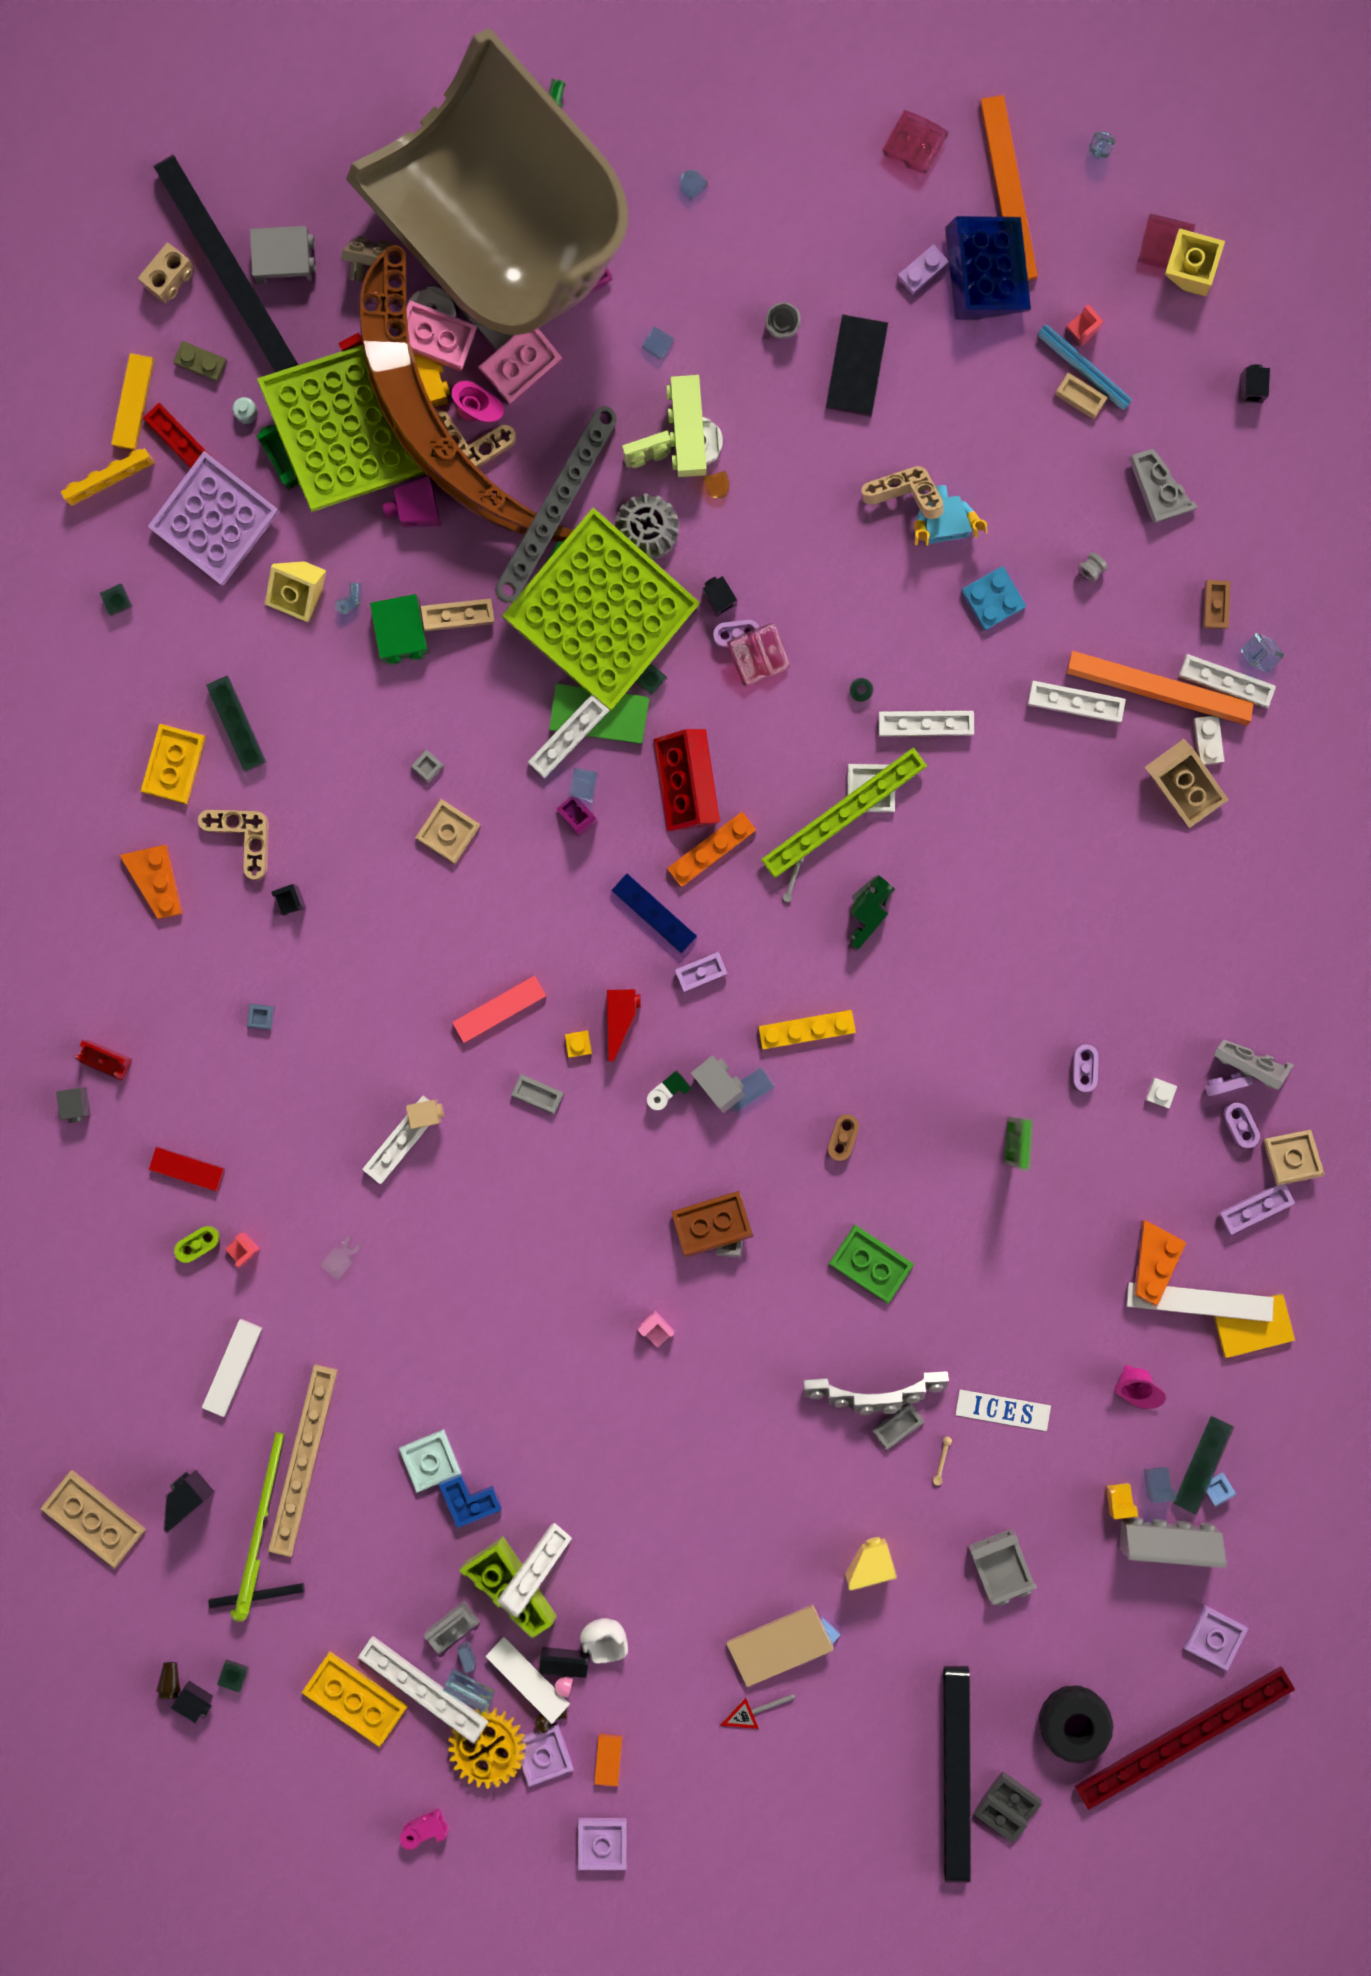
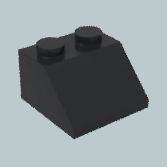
M197 1470L190 1475L188 1472H185L170 1485L172 1491L166 1495L164 1531L166 1533L173 1529L214 1492Z

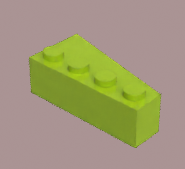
M503 1536L466 1560L459 1571L474 1581V1585L478 1589L487 1593L498 1607L501 1606L509 1614V1617L533 1638L552 1626L557 1615L539 1588H537L517 1617H514L497 1602L523 1565Z

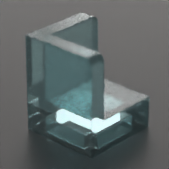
M1258 633L1241 649V652L1251 666L1269 672L1285 656L1273 639Z
M574 768L569 795L594 802L598 772Z
M1167 1467L1144 1469L1147 1498L1152 1503L1175 1501L1176 1492L1171 1487L1169 1469Z

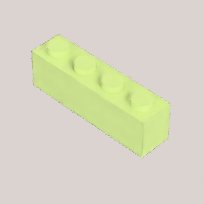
M699 375L671 377V385H666L667 400H672V408L668 409L669 423H674V432H670L671 447H676V455H672L673 470H677L678 477L706 475Z

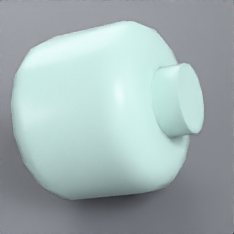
M242 397L234 402L232 410L238 421L248 424L257 418L258 409L251 399Z

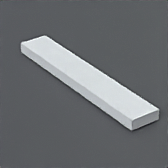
M1129 1282L1127 1285L1126 1307L1266 1322L1273 1321L1274 1297L1167 1286L1158 1306H1153L1134 1295L1135 1283Z
M374 1636L370 1638L358 1656L361 1661L473 1744L489 1722Z

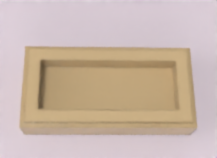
M1067 373L1054 394L1093 420L1108 398L1070 373Z

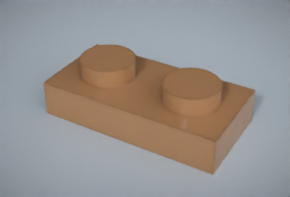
M1205 581L1204 629L1226 630L1229 628L1231 581Z

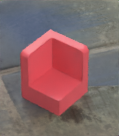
M1088 304L1084 307L1082 313L1070 322L1065 329L1081 346L1099 331L1104 321Z
M243 1232L238 1234L225 1250L236 1261L234 1265L239 1268L251 1259L260 1248Z

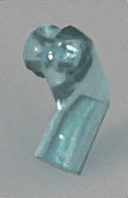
M356 582L349 583V596L342 600H337L335 603V608L338 612L348 614L359 606L361 584Z

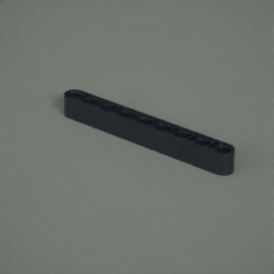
M944 1666V1876L946 1883H970L969 1666Z

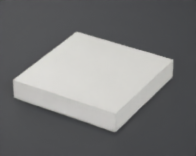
M848 764L847 796L888 765ZM895 791L866 812L894 813Z

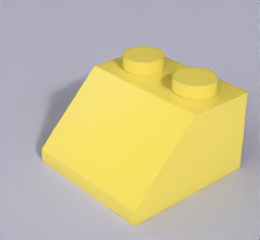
M1179 228L1165 275L1182 290L1206 297L1212 286L1225 241Z

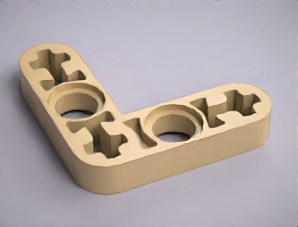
M436 411L439 418L445 420L444 424L450 436H455L460 440L458 446L469 459L473 457L471 451L475 450L480 460L476 461L475 457L470 460L477 468L510 449L516 442L514 429L508 425H501L468 446L450 416L444 411ZM501 433H510V440L507 442L504 439L499 441V448L496 449L495 444L491 439L495 438V441L497 442L502 438ZM482 444L491 445V453L488 455L480 454V446Z
M912 467L864 484L861 489L863 501L869 505L912 493L924 517L935 519L944 512L942 498L927 470L923 467ZM892 484H900L898 487H889ZM922 491H930L928 494H919Z
M205 810L201 812L198 817V824L200 828L207 832L245 833L244 873L252 880L264 878L267 873L269 823L266 815L258 811ZM209 815H211V818L221 820L223 828H220L221 824L211 823V826L208 827V824L204 823V819H208ZM231 815H236L239 818L240 822L236 828H230L227 825V819ZM244 815H247V820H255L256 816H258L263 823L259 824L258 828L255 829V825L245 824ZM254 839H259L262 842V849L259 852H252L250 849V843ZM250 855L255 857L262 856V860L257 859V866L261 867V871H258L256 876L249 870L250 867H254V859H249Z

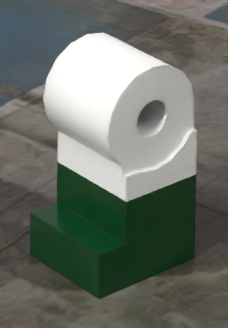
M676 1070L648 1094L647 1103L650 1108L661 1110L667 1105L668 1099L679 1090L685 1095L692 1087Z

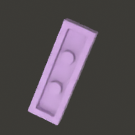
M1286 1184L1274 1185L1218 1213L1228 1233L1232 1235L1295 1204Z

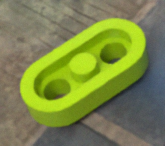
M213 1226L201 1227L175 1245V1257L183 1263L194 1261L219 1244L220 1233ZM207 1233L212 1235L211 1242L205 1239ZM186 1246L191 1247V1254L185 1252Z

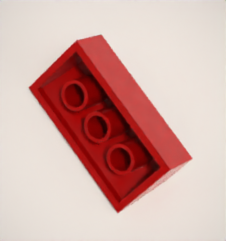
M684 729L653 739L667 832L719 823L720 817L706 729Z

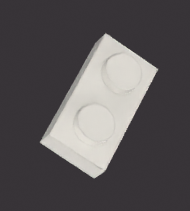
M1219 717L1194 718L1197 755L1204 765L1223 763L1224 754Z

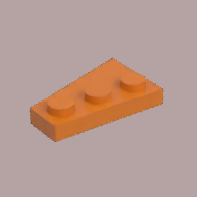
M160 845L119 855L158 919L183 914L168 845Z
M1143 1220L1141 1223L1142 1236L1141 1242H1139L1138 1251H1140L1139 1264L1136 1269L1134 1295L1153 1306H1158L1187 1242Z

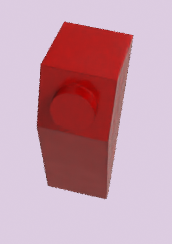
M636 989L607 990L608 1061L615 1060L637 1014L636 1008H641V994H636Z

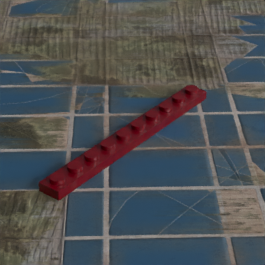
M1280 1666L1075 1785V1788L1086 1808L1090 1810L1293 1692L1295 1688L1284 1669Z

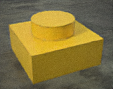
M588 1030L565 1034L568 1058L592 1054Z

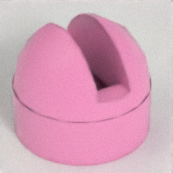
M562 1676L557 1679L555 1683L557 1694L569 1698L573 1678Z

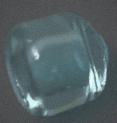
M1098 131L1093 135L1089 151L1097 159L1107 158L1110 156L1115 145V138L1107 132Z

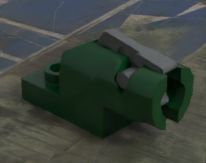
M879 875L873 877L852 895L854 904L851 907L850 916L864 927L862 930L858 927L850 936L852 942L849 946L855 951L859 950L889 914L881 907L886 906L895 888Z

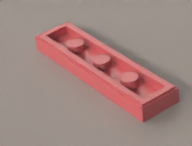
M534 975L452 1023L462 1041L466 1043L546 997V994Z

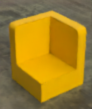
M1129 1483L1106 1485L1109 1514L1114 1519L1138 1517L1137 1506L1132 1500L1131 1485Z

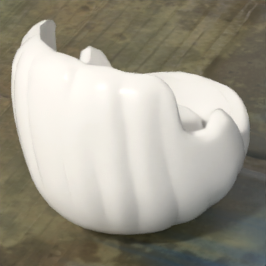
M602 1618L594 1620L586 1625L581 1632L580 1642L584 1653L589 1652L594 1663L618 1661L628 1654L625 1631L613 1619Z

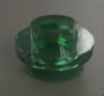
M858 678L851 683L849 692L854 700L865 702L872 696L873 686L869 680ZM864 686L866 692L863 694L859 693L857 687Z

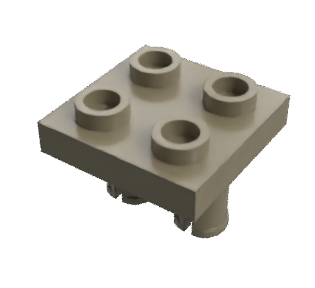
M365 236L353 237L342 249L341 260L351 261L349 279L355 280L356 278V281H364L365 265L371 266L382 252L388 247L393 246L392 243L383 240L378 242L369 241V238ZM393 256L388 260L390 263H393L397 257Z

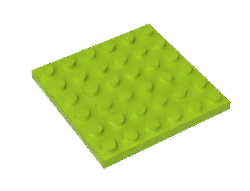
M362 345L257 378L261 393L311 512L425 474L403 449L380 409L370 384Z
M593 507L501 617L611 711L700 602Z

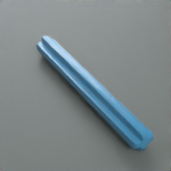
M1044 325L1040 329L1038 336L1119 408L1124 410L1128 407L1132 399L1050 326Z

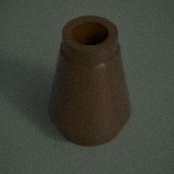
M163 1662L156 1689L158 1698L175 1699L178 1697V1692H180L178 1662Z

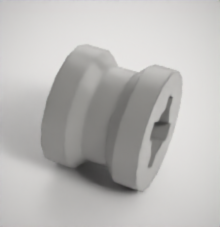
M1091 552L1087 556V560L1078 565V569L1085 578L1095 582L1099 578L1098 575L1108 569V565L1102 557Z

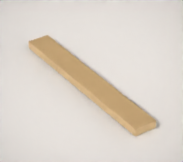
M317 1364L313 1366L268 1552L292 1557L338 1373L337 1369Z

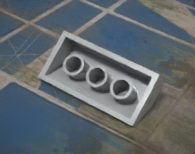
M1129 1517V1520H1121L1119 1549L1129 1560L1226 1568L1223 1535L1213 1524L1200 1523V1526H1191V1523L1186 1521L1167 1524V1521L1162 1519L1143 1522V1519L1138 1517Z

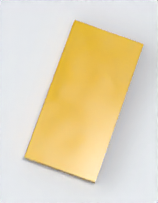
M331 1651L326 1655L301 1692L379 1748L408 1706Z

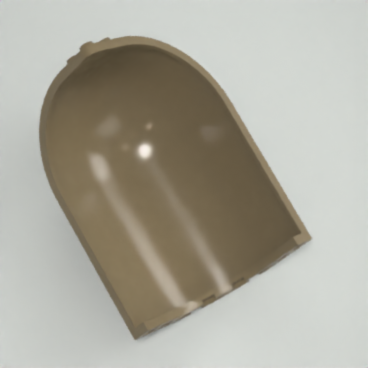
M488 28L473 35L453 81L443 94L446 97L443 104L439 108L434 106L420 121L422 126L413 134L408 131L389 145L353 162L346 180L469 316L494 331L509 335H521L538 329L568 311L592 291L624 239L628 225V208L621 183L609 162L498 36Z

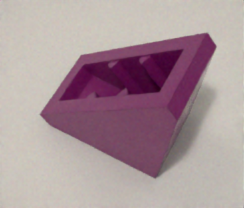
M575 794L557 808V811L580 837L598 822L594 814Z

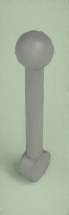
M804 858L795 865L787 893L783 895L785 902L792 900L791 893L800 864L804 862Z

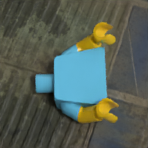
M946 485L936 486L943 501V514L938 518L928 519L919 510L914 522V544L918 546V541L920 540L924 541L925 545L928 546L931 543L967 538L970 536L972 529L974 537H978V531L980 530L987 534L986 521L980 520L976 512L966 502L961 501L960 496L948 497Z

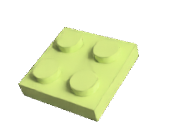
M668 430L622 445L626 467L638 468L643 466L645 461L651 459L658 461L666 458L671 453V439Z

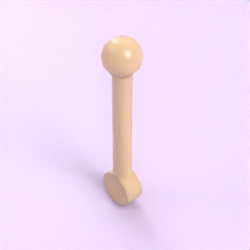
M949 1436L943 1438L944 1447L937 1474L933 1477L935 1485L942 1484L941 1474L948 1446L952 1443V1439Z

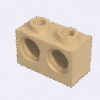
M167 242L141 273L138 280L143 287L166 304L168 300L176 296L181 284L191 278L195 268L186 256ZM180 262L178 268L171 269V266L174 263ZM165 280V284L163 286L156 287L159 281Z

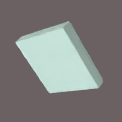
M444 1429L399 1448L416 1493L461 1474Z

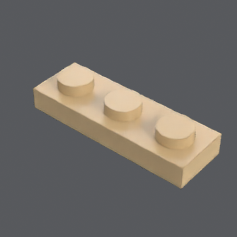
M491 599L420 607L424 632L489 625L495 622Z

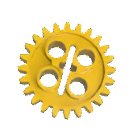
M485 1706L482 1713L478 1708H475L474 1711L489 1722L476 1740V1747L474 1748L467 1745V1738L452 1729L455 1735H451L448 1740L453 1743L448 1748V1751L454 1752L449 1760L457 1761L454 1770H462L460 1778L466 1775L469 1776L468 1784L473 1780H477L478 1788L482 1782H485L487 1789L490 1788L492 1782H494L496 1787H499L501 1779L504 1783H508L509 1775L515 1777L516 1769L521 1768L522 1762L519 1760L525 1758L526 1754L521 1751L525 1749L526 1744L520 1741L525 1735L517 1734L521 1726L512 1725L514 1717L508 1720L505 1719L506 1711L501 1715H497L498 1710L496 1707L492 1713H489L487 1706ZM486 1727H492L495 1730L496 1734H488L486 1731ZM500 1736L505 1737V1739L496 1742L491 1749L487 1748L474 1759H470L469 1756L478 1753L483 1746H489ZM498 1748H505L508 1751V1755H501ZM479 1760L486 1761L489 1768L481 1767Z

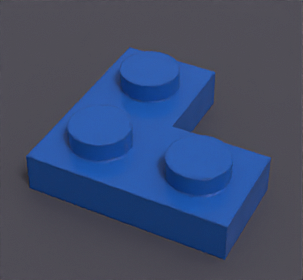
M462 1473L439 1482V1487L457 1528L502 1510L501 1503L493 1486L470 1494Z

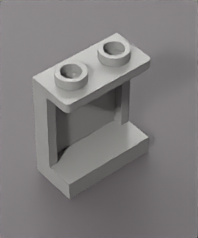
M307 226L250 229L252 276L257 284H266V278L306 276L308 281L313 280V272H316V261L314 257L312 258L311 249H315L314 235L310 234Z
M1013 1529L968 1545L991 1605H1004L1010 1601V1598L1027 1596L1036 1588Z

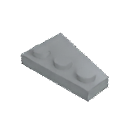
M1154 449L1132 455L1129 458L1153 524L1195 511L1198 508L1195 502H1191L1185 495V489L1181 484L1178 485L1172 478L1170 470Z
M1224 1039L1213 1055L1219 1058L1222 1063L1232 1065L1240 1069L1243 1074L1253 1076L1261 1080L1267 1087L1278 1090L1294 1064L1288 1062L1285 1065L1273 1062L1274 1057L1269 1055L1264 1057L1256 1056L1251 1049Z

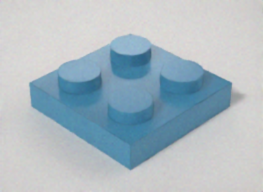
M1004 566L961 590L984 631L1026 608V604Z

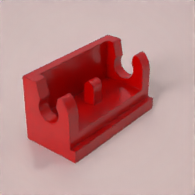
M90 1040L81 1041L79 1046L82 1050L79 1055L75 1056V1060L123 1081L132 1061L131 1058Z

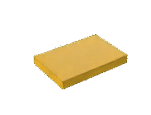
M159 724L140 792L188 805L206 736Z
M1282 1293L1268 1296L1274 1297L1272 1322L1214 1316L1225 1358L1295 1341Z

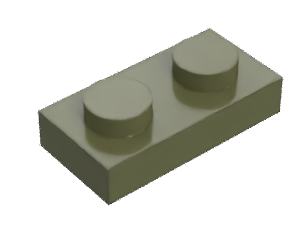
M182 341L173 363L193 373L219 382L227 360Z

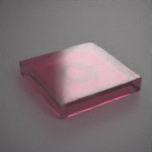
M1150 213L1137 261L1167 269L1179 228L1194 232L1195 224Z

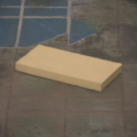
M73 1470L67 1474L40 1508V1510L113 1568L117 1567L146 1530V1528Z
M813 1604L727 1641V1646L747 1687L834 1650L832 1642Z

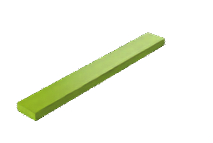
M913 747L763 857L761 862L775 879L927 767L926 763Z

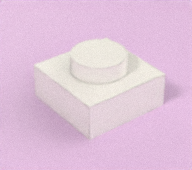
M1153 1078L1145 1100L1165 1108H1170L1177 1086Z

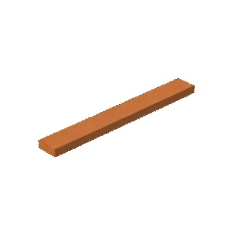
M1004 95L982 98L980 100L981 112L1013 283L1037 280L1038 274Z
M1072 651L1070 654L1067 674L1246 726L1251 722L1254 704L1252 702L1076 651Z

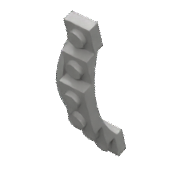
M948 1372L924 1373L922 1381L913 1386L885 1394L848 1392L829 1385L828 1379L804 1380V1397L816 1400L828 1396L829 1405H834L835 1407L847 1406L853 1408V1413L859 1412L860 1415H870L875 1411L892 1414L901 1410L902 1405L905 1403L920 1402L921 1399H924L926 1390L936 1393L947 1389L949 1382Z

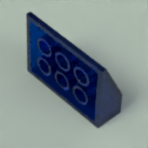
M956 216L945 227L955 320H978L1030 311L1031 303L1021 217Z

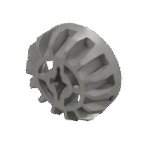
M643 494V496L637 498H630L628 503L621 506L615 520V527L652 560L659 559L671 551L678 538V516L673 510V506L665 502L658 495L654 497L649 496V494ZM642 508H651L650 513H643L640 516L634 514ZM655 510L661 515L663 526L657 524V519L653 515ZM651 523V528L648 527L647 530H643V525ZM631 527L637 529L639 538L632 532Z

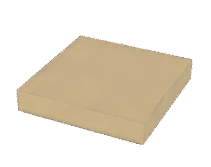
M440 799L415 839L456 864L481 825Z
M1311 1130L1263 1140L1276 1186L1319 1178L1325 1175Z

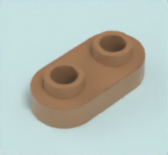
M844 1114L839 1116L835 1122L827 1147L828 1154L834 1160H846L852 1152L859 1130L858 1120L854 1116ZM846 1121L851 1124V1128L847 1131L842 1128V1124ZM837 1144H842L844 1147L841 1153L835 1151Z

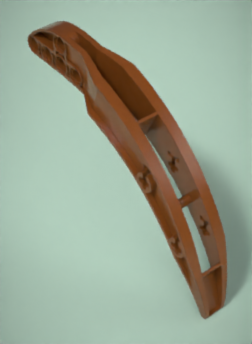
M390 246L378 256L366 274L361 289L359 309L360 332L365 364L370 384L380 409L403 449L427 477H430L432 482L455 501L492 524L524 535L536 513L505 493L471 462L448 433L428 397L409 340L406 309V255L399 246ZM395 256L399 258L401 262L398 264H392L389 262L388 259L390 257ZM395 280L401 286L399 288H392L388 283ZM367 303H372L376 305L377 309L375 311H368L364 306ZM396 304L401 308V311L395 313L388 307ZM397 328L400 330L401 335L397 337L392 336L389 330ZM559 525L550 541L564 542L573 530Z

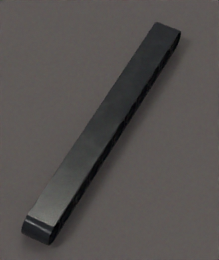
M174 154L155 164L153 167L275 372L297 366V361Z

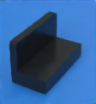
M542 1647L539 1674L587 1678L589 1652L584 1653V1651Z

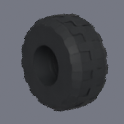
M1078 1685L1061 1687L1051 1693L1046 1701H1044L1039 1713L1040 1731L1046 1745L1057 1757L1062 1758L1064 1761L1070 1763L1092 1761L1105 1752L1112 1740L1114 1727L1111 1713L1102 1698L1089 1688ZM1074 1714L1088 1716L1087 1726L1080 1733L1069 1734L1063 1730L1064 1724L1070 1716Z

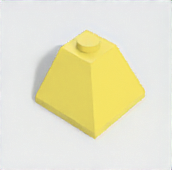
M305 561L272 564L265 605L308 622L323 590L326 570Z
M870 1538L866 1540L865 1544L861 1545L845 1573L850 1590L897 1578L885 1538Z

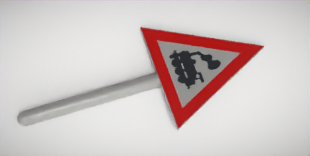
M792 1694L755 1709H751L747 1697H745L719 1726L759 1729L754 1714L793 1700L795 1696Z

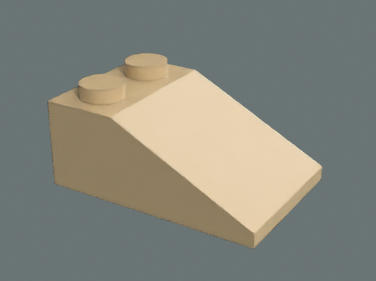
M1182 739L1144 767L1189 828L1229 800L1195 750L1185 739Z

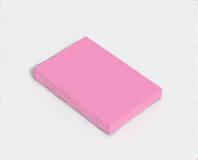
M409 300L406 309L412 352L462 372L477 326ZM400 330L398 331L397 336L401 335Z
M538 328L527 334L514 335L478 368L509 405L562 357Z

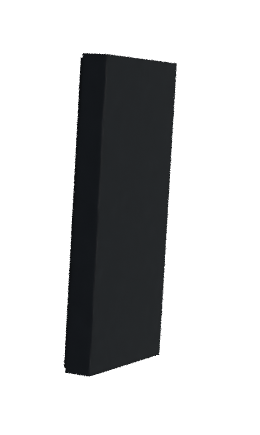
M842 314L826 409L872 416L888 322Z

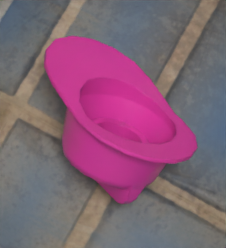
M460 381L454 385L452 398L455 403L456 412L461 418L467 421L495 422L502 418L504 406L498 398L474 382Z
M1130 1365L1124 1366L1123 1372L1119 1377V1383L1114 1387L1115 1393L1132 1405L1143 1409H1153L1164 1404L1166 1400L1165 1393L1153 1383L1152 1377L1146 1369L1133 1368Z

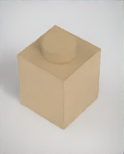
M437 1099L406 1105L411 1129L442 1123L441 1118L444 1117L442 1103L438 1104Z

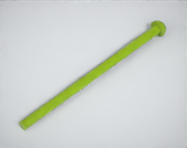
M275 1432L235 1610H230V1616L236 1622L244 1621L249 1614L260 1565V1559L256 1560L262 1536L264 1516L268 1517V1505L285 1435L281 1432Z

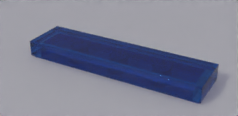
M628 873L611 890L681 954L697 937L695 933Z

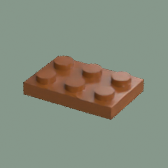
M740 1191L671 1211L685 1258L754 1237Z

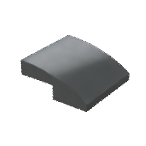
M1002 1771L978 1804L974 1815L1013 1843L1027 1828V1821L1042 1805V1799Z

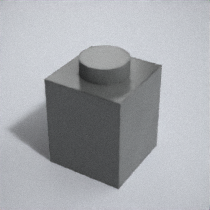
M87 1087L56 1091L60 1120L68 1119L69 1123L82 1122L84 1116H90Z

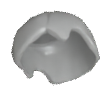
M788 302L774 304L767 312L765 318L766 328L775 338H791L798 332L801 325V316L798 309Z

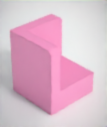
M656 1311L641 1323L637 1329L656 1347H659L675 1334V1331Z

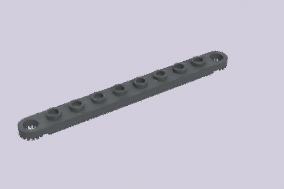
M601 406L593 413L494 589L495 595L498 597L497 599L501 600L500 602H513L523 590L617 422V416L610 407ZM601 413L607 414L610 420L609 424H603L600 421L599 415ZM508 584V586L513 588L512 596H506L502 592V585Z

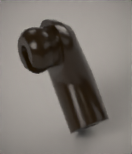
M567 1708L556 1720L567 1719ZM542 1713L535 1719L536 1731L538 1733H546L549 1730L548 1724L550 1722Z

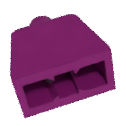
M429 476L394 489L396 501L383 504L385 517L399 516L403 527L441 526L433 482Z

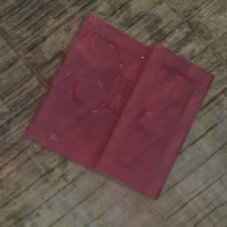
M904 110L882 151L885 156L904 162L907 168L926 174L949 133L936 123L913 112Z
M774 623L756 628L727 642L742 684L745 686L765 676L771 677L790 667Z

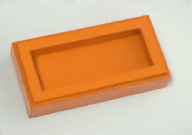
M599 1734L595 1785L618 1786L622 1735Z

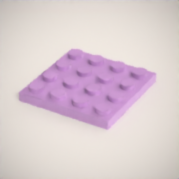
M204 451L148 527L224 586L280 510Z

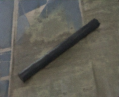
M304 1583L253 1591L251 1602L304 1593L305 1586ZM239 1594L209 1599V1608L237 1604Z

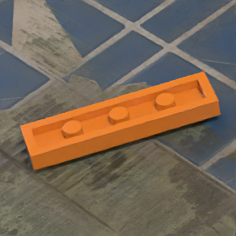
M742 811L674 862L667 870L682 888L756 832V829Z

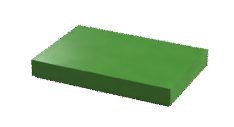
M855 1224L828 1263L888 1304L914 1266V1263Z

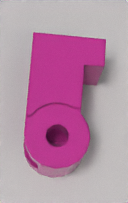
M440 1808L405 1824L400 1835V1843L404 1848L409 1850L415 1849L420 1842L434 1836L437 1842L446 1839L449 1828Z

